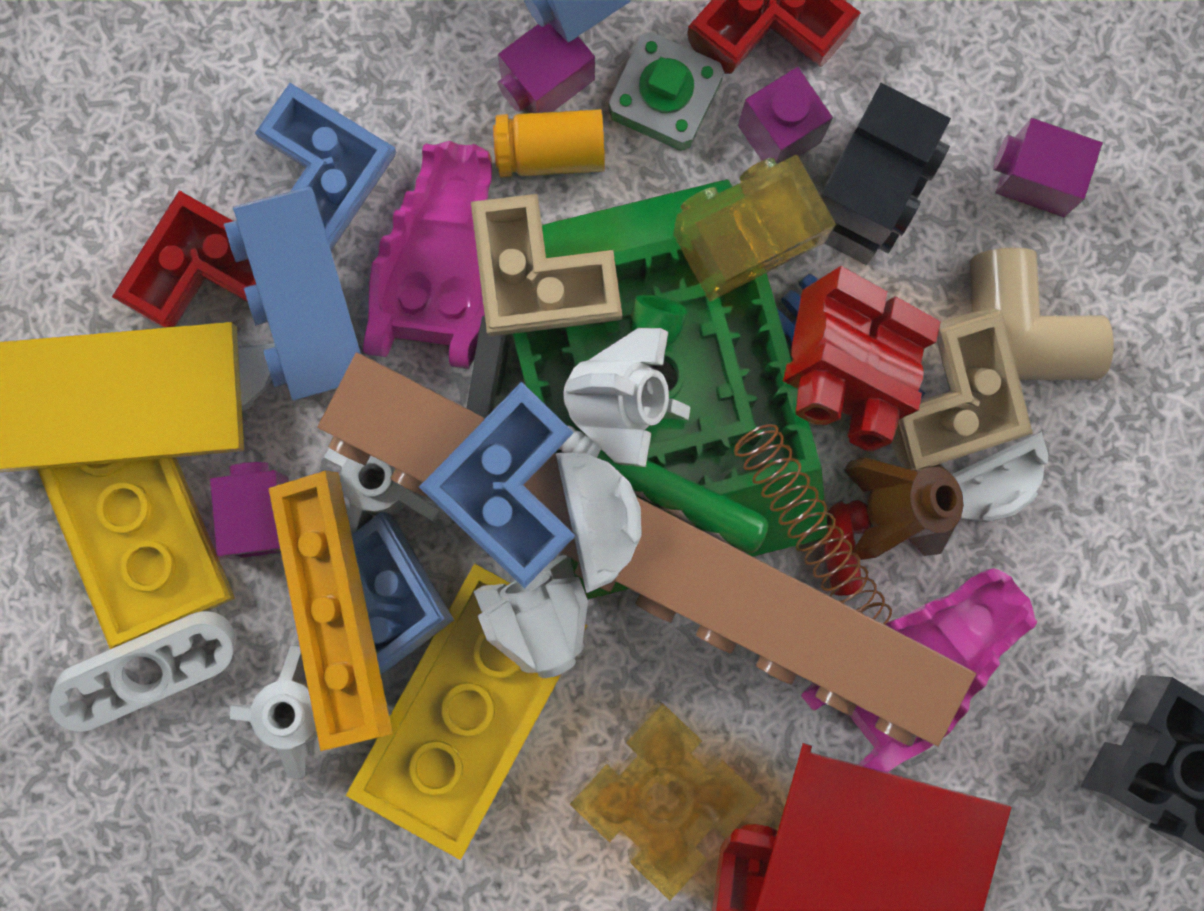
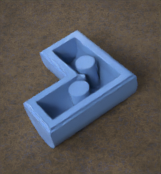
M292 83L287 85L255 132L258 139L306 168L291 191L306 187L313 188L331 251L397 153L395 147Z
M520 382L419 488L525 589L575 537V534L524 486L531 476L574 432L532 391Z
M386 512L379 513L352 534L381 675L454 621L395 518Z

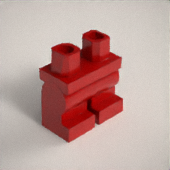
M839 266L802 290L792 342L791 355L793 361L786 365L783 382L798 389L796 415L814 425H828L839 420L841 412L851 416L848 432L849 442L867 452H873L892 443L898 426V420L919 411L922 393L918 392L924 376V369L921 364L925 348L936 343L941 321L897 296L886 301L888 291L849 269Z

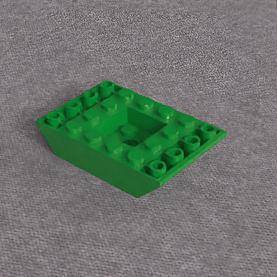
M725 179L543 224L542 231L546 258L613 250L622 320L513 334L526 387L565 425L573 427L576 431L583 432L570 418L564 403V387L573 368L582 361L590 360L631 333L630 318L636 296L652 295L682 305L687 309L683 329L676 341L666 347L664 361L671 364L677 373V384L669 391V399H674L690 406L689 419L663 418L658 424L649 425L645 429V431L651 433L647 460L763 515L769 523L768 533L760 548L753 553L747 554L755 557L796 546L801 537L789 538L787 536L788 530L793 523L782 525L778 522L780 515L786 509L781 511H771L770 509L772 501L778 495L766 498L762 497L761 492L773 479L783 474L797 472V463L790 461L781 473L765 483L754 484L752 482L754 475L765 465L779 459L789 458L788 449L781 447L772 459L753 470H745L743 468L745 461L750 456L740 457L734 454L736 444L747 433L763 425H777L779 428L778 432H781L784 436L783 444L790 446L792 458L799 460L801 463L800 472L806 473L809 476V486L815 487L818 490V499L825 502L822 467L808 421L796 415L798 389L783 382L786 365L792 361L752 218L730 181ZM774 427L763 428V429H761V430H759V431H756L755 433L751 434V435L748 436L747 438H749V437H751V436H753V435H755V434H757V433L763 432V431L775 430V428H774ZM774 433L760 435L748 441L738 450V454L756 450L770 440ZM777 434L768 446L780 444V436ZM778 447L758 454L746 466L752 467L761 463ZM558 449L554 454L556 455V453H564V452H562V450ZM786 461L766 468L755 480L761 481L772 476ZM799 474L793 484L786 490L807 485V479ZM790 475L774 482L765 490L764 494L769 495L779 491L795 475ZM805 488L793 490L785 494L773 504V508H781L791 503ZM808 488L806 493L796 503L807 499H815L813 489ZM636 495V496L639 497L640 499H642V500H644V501H646V502H648V503H650V504H652V505L658 507L657 505H655V504H653V503H651V502L645 500L644 498H642V497ZM814 501L794 507L782 517V522L792 521L808 510ZM816 502L807 515L824 512V506L822 503ZM822 515L812 516L798 523L790 531L791 536L799 535L809 530L818 522ZM826 515L816 528L827 525ZM821 529L808 535L799 545L823 539L828 529ZM570 558L573 572H575L579 562ZM579 577L587 600L630 589L615 582L611 592L599 587L586 593L584 580Z

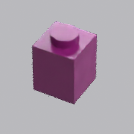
M549 23L544 27L537 24L498 53L501 79L497 84L505 99L517 112H521L525 108L530 113L553 112L595 80V55L579 36L568 43Z
M797 66L746 98L737 126L770 174H773L819 145L829 128L833 116Z
M1031 117L1015 137L1007 135L998 150L993 170L1002 174L995 193L1065 217L1085 200L1103 142Z
M247 462L231 465L229 467L230 476L210 478L217 556L234 560L281 554L268 488L289 482V478L276 470L269 471L268 462Z

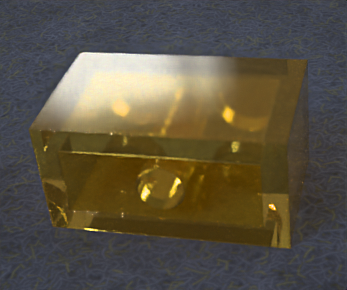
M797 154L779 164L776 163L774 158L760 161L740 175L739 180L741 183L721 193H718L715 187L705 189L693 195L681 205L683 212L677 214L673 235L709 302L824 244L836 224Z

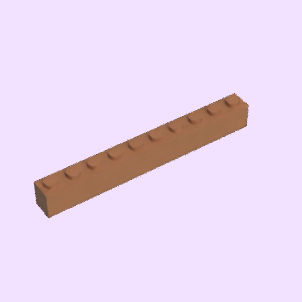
M356 352L317 428L333 436L328 446L330 449L362 465H366L370 456H373L395 467L390 477L391 480L419 495L427 497L428 495L419 486L485 418ZM553 454L531 476L524 486L573 532L557 458ZM636 496L641 507L640 541L635 548L631 561L618 573V576L611 583L600 588L611 592L615 582H618L640 593L635 604L648 613L669 623L672 622L675 614L679 613L700 624L695 635L714 647L732 654L736 644H739L760 655L755 666L769 675L790 685L793 684L796 676L799 675L819 685L820 687L815 697L831 707L852 716L856 707L859 706L879 716L875 728L897 741L912 747L918 736L939 747L977 673ZM573 538L560 553L579 562L575 539ZM579 562L574 573L583 578Z

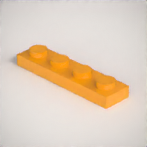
M322 471L270 487L268 489L320 751L392 735V727L339 472Z

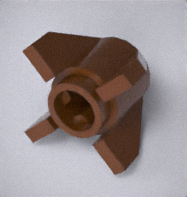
M867 457L848 462L843 471L863 492L871 491L867 500V513L874 527L866 529L852 550L853 553L860 557V560L877 558L907 539L924 556L937 555L943 552L961 519L964 507L963 494L958 481L947 469L938 464L932 467L910 470Z

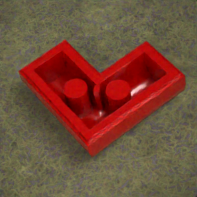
M711 0L688 26L687 36L695 52L721 63L724 74H732L770 29L819 67H822L849 36L861 12L846 0Z
M179 190L115 290L112 298L161 328L176 327L205 279L247 303L244 288L256 285L249 259L235 262L224 227L225 223L233 222V220Z

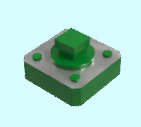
M653 32L641 35L609 99L608 111L611 119L679 151L690 148L721 85L724 75L721 63Z

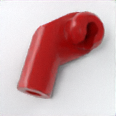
M840 500L827 512L834 516L835 526L843 530L844 539L851 543L852 550L856 546L854 534H864L866 529L870 528L872 524L868 517L867 505L860 500H853L847 504ZM826 516L827 525H832V519L830 516ZM834 528L826 540L841 538V533L838 529ZM840 541L824 544L825 557L835 549ZM842 541L835 553L849 551V546ZM848 554L837 555L826 560L828 573L841 565ZM850 555L844 566L857 564L856 557ZM848 567L829 577L831 588L846 581L854 573L856 567ZM860 568L853 578L862 577ZM855 580L845 584L836 590L834 595H853L863 585V580Z

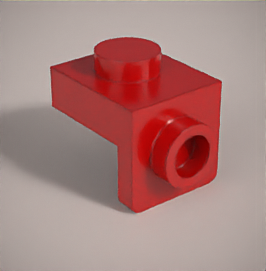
M747 824L741 826L740 829H732L720 846L712 911H755L777 835L776 829L765 825Z

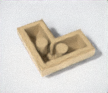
M538 194L471 202L488 336L622 320L613 250L546 258Z
M1000 248L981 252L970 260L972 313L983 310H1002L1019 380H1098L1108 373L1113 358L1114 338L1110 321L1105 315L1040 316L1036 251L1027 248Z
M1002 310L977 311L941 322L937 344L950 391L922 399L919 411L898 420V426L891 443L901 465L910 470L932 467L1033 434Z

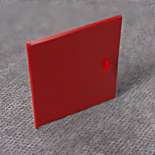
M802 743L755 911H984L1012 809L1011 806L811 752L812 745Z

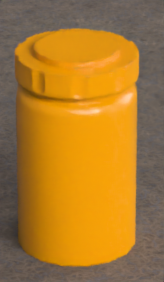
M601 109L516 114L513 119H509L508 114L495 115L496 125H493L495 164L496 168H499L500 178L512 177V172H517L519 176L605 172L604 132Z

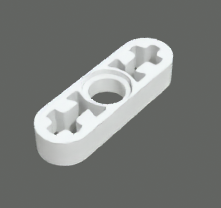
M210 611L196 612L71 666L60 674L54 685L48 703L50 714L55 722L65 729L77 732L89 731L221 673L229 665L235 642L234 629L230 622L220 614ZM201 633L206 641L218 639L214 654L207 655L202 648H196L182 655L179 667L181 670L176 669L174 657L191 648L195 634ZM147 657L159 664L163 675L154 683L138 684L128 678L124 666L134 658ZM107 672H109L112 686L102 689L108 675ZM75 687L83 695L102 689L96 694L92 707L88 708L82 700L73 703L69 701L72 690Z

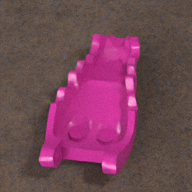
M446 141L435 145L427 143L423 145L422 165L419 176L416 179L415 190L405 193L401 208L395 210L393 214V230L389 235L381 238L378 256L371 264L368 324L363 343V352L365 354L387 357L394 339L400 338L450 345V366L463 369L470 368L475 359L481 319L485 315L471 202L488 200L492 179V158L489 151L474 143L472 145H462Z
M992 568L971 577L949 595L937 598L904 616L888 621L886 626L977 673L944 736L946 737L951 733L958 721L967 714L972 697L987 685L989 678L1000 665V656L1023 635L1032 630L1038 621L1035 619L1029 597L1022 592L1013 578L1003 571ZM812 682L801 694V697L815 711L826 703L815 697L820 686ZM859 706L856 707L852 716L849 715L874 747L858 765L889 772L897 765L933 746V744L918 736L912 747L897 741L875 728L879 716Z

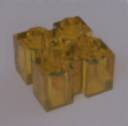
M658 700L624 737L625 743L633 752L618 768L605 757L570 795V805L609 843L622 830L634 842L627 850L629 862L671 901L707 861L698 843L713 827L726 839L762 800V797L716 753L705 765L702 764L692 754L702 740ZM673 781L680 785L674 791L679 802L673 809L670 810L663 804L655 810L648 807L647 803L653 799L649 789L658 782L665 786Z

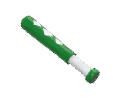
M568 426L574 433L559 448L562 452L586 453L609 462L630 482L636 495L743 552L753 553L762 545L769 529V523L763 515L648 460L646 461V467L615 463L583 432L576 431L573 427Z

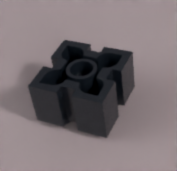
M881 82L801 232L865 265L869 263L878 249L888 254L899 235L902 236L911 223L921 203L918 200L919 195L928 180L931 181L950 148V145L940 141L951 118Z
M1141 675L1117 720L1130 727L1122 745L1104 742L1080 787L1127 815L1151 822L1148 828L1191 854L1204 858V695L1173 677ZM1181 763L1186 765V770L1182 777L1180 773Z

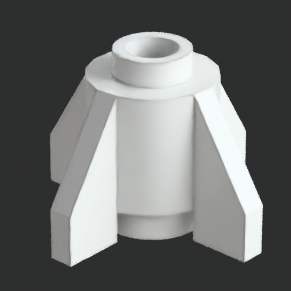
M637 328L590 360L580 362L573 368L564 387V403L570 418L615 463L621 465L646 467L651 433L645 431V429L649 425H656L663 418L689 419L690 406L674 399H669L668 385L665 377L660 371L652 370L649 365H663L668 332L661 328Z
M330 448L325 454L324 458L342 468L340 477L342 490L351 503L348 512L351 534L373 518L372 515L376 516L381 512L393 515L406 506L434 523L441 514V511L414 495L413 491L390 479L395 467L373 456H370L366 465H362ZM372 472L377 474L385 472L383 484L379 488L372 490V487L366 482L368 476Z
M559 556L525 589L517 581H514L507 586L505 584L481 586L474 591L482 611L478 618L487 641L520 666L522 671L538 673V676L541 678H550L568 671L575 665V657L584 648L583 635L588 600L579 577L574 576L570 557Z
M290 646L279 680L265 686L256 695L252 705L230 706V719L251 722L255 735L264 744L277 749L287 778H302L305 776L306 743L318 737L300 646ZM290 704L293 707L295 719L292 724L290 719L281 717L282 705Z

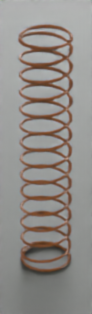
M763 425L747 433L739 440L734 449L736 456H750L744 463L743 468L745 470H753L764 465L776 455L781 447H785L789 451V458L773 461L758 470L752 479L754 484H762L773 479L785 469L790 461H794L798 465L797 472L783 474L769 482L763 488L761 495L766 498L778 495L772 501L770 509L771 511L786 509L780 515L778 522L782 525L793 523L788 530L787 536L789 538L801 537L795 548L801 552L809 551L805 556L804 562L808 565L817 564L813 569L812 575L816 578L825 577L821 583L822 590L832 591L830 593V597H832L835 591L845 584L855 580H865L858 591L839 602L844 604L858 594L873 592L868 602L856 610L863 613L867 609L881 606L880 610L872 618L875 620L881 613L883 606H885L889 610V616L883 623L886 625L892 615V608L885 604V597L881 592L877 591V584L874 580L868 578V570L860 565V557L852 552V545L848 540L844 539L843 530L835 526V518L832 514L827 513L826 503L818 499V490L815 487L809 486V476L806 473L800 472L801 463L799 460L792 458L790 446L783 444L784 436L781 432H778L779 428L777 425ZM767 427H774V428H775V430L763 431V432L757 433V434H755V435H753V436L747 438V437L750 436L751 434H753V433H755L756 431H759V430H761V429H763V428H767ZM774 433L770 440L756 450L738 454V450L748 441L760 435ZM778 434L781 438L780 444L768 446ZM778 447L761 463L752 467L746 466L758 454ZM786 461L772 476L761 481L755 480L766 468ZM799 474L807 479V485L786 490L793 484ZM795 475L779 491L769 495L764 494L765 490L774 482L784 477ZM805 488L791 503L781 508H773V504L785 494L793 490ZM808 488L813 489L815 499H807L796 503L806 493ZM814 501L808 510L792 521L782 522V517L794 507ZM816 502H820L824 506V512L807 515ZM822 515L818 522L809 530L799 535L791 536L790 531L798 523L809 517ZM825 515L830 516L832 525L816 528ZM831 528L827 535L817 544L805 549L798 547L800 542L808 535L821 529ZM834 528L838 529L841 533V538L826 540ZM840 541L835 549L826 557L815 562L807 561V557L818 547L829 542ZM842 541L849 546V551L835 553ZM848 554L842 564L833 571L820 576L816 575V569L826 560L837 555ZM850 555L856 557L857 564L844 566ZM848 567H856L854 573L838 586L833 588H825L823 586L824 582L834 573ZM859 568H862L866 573V577L853 578ZM867 580L874 586V590L861 591L865 587ZM875 593L879 594L882 598V602L870 603Z

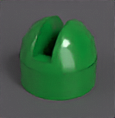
M652 295L636 296L630 318L631 332L637 328H661L668 332L667 347L673 344L682 332L687 309L665 298Z

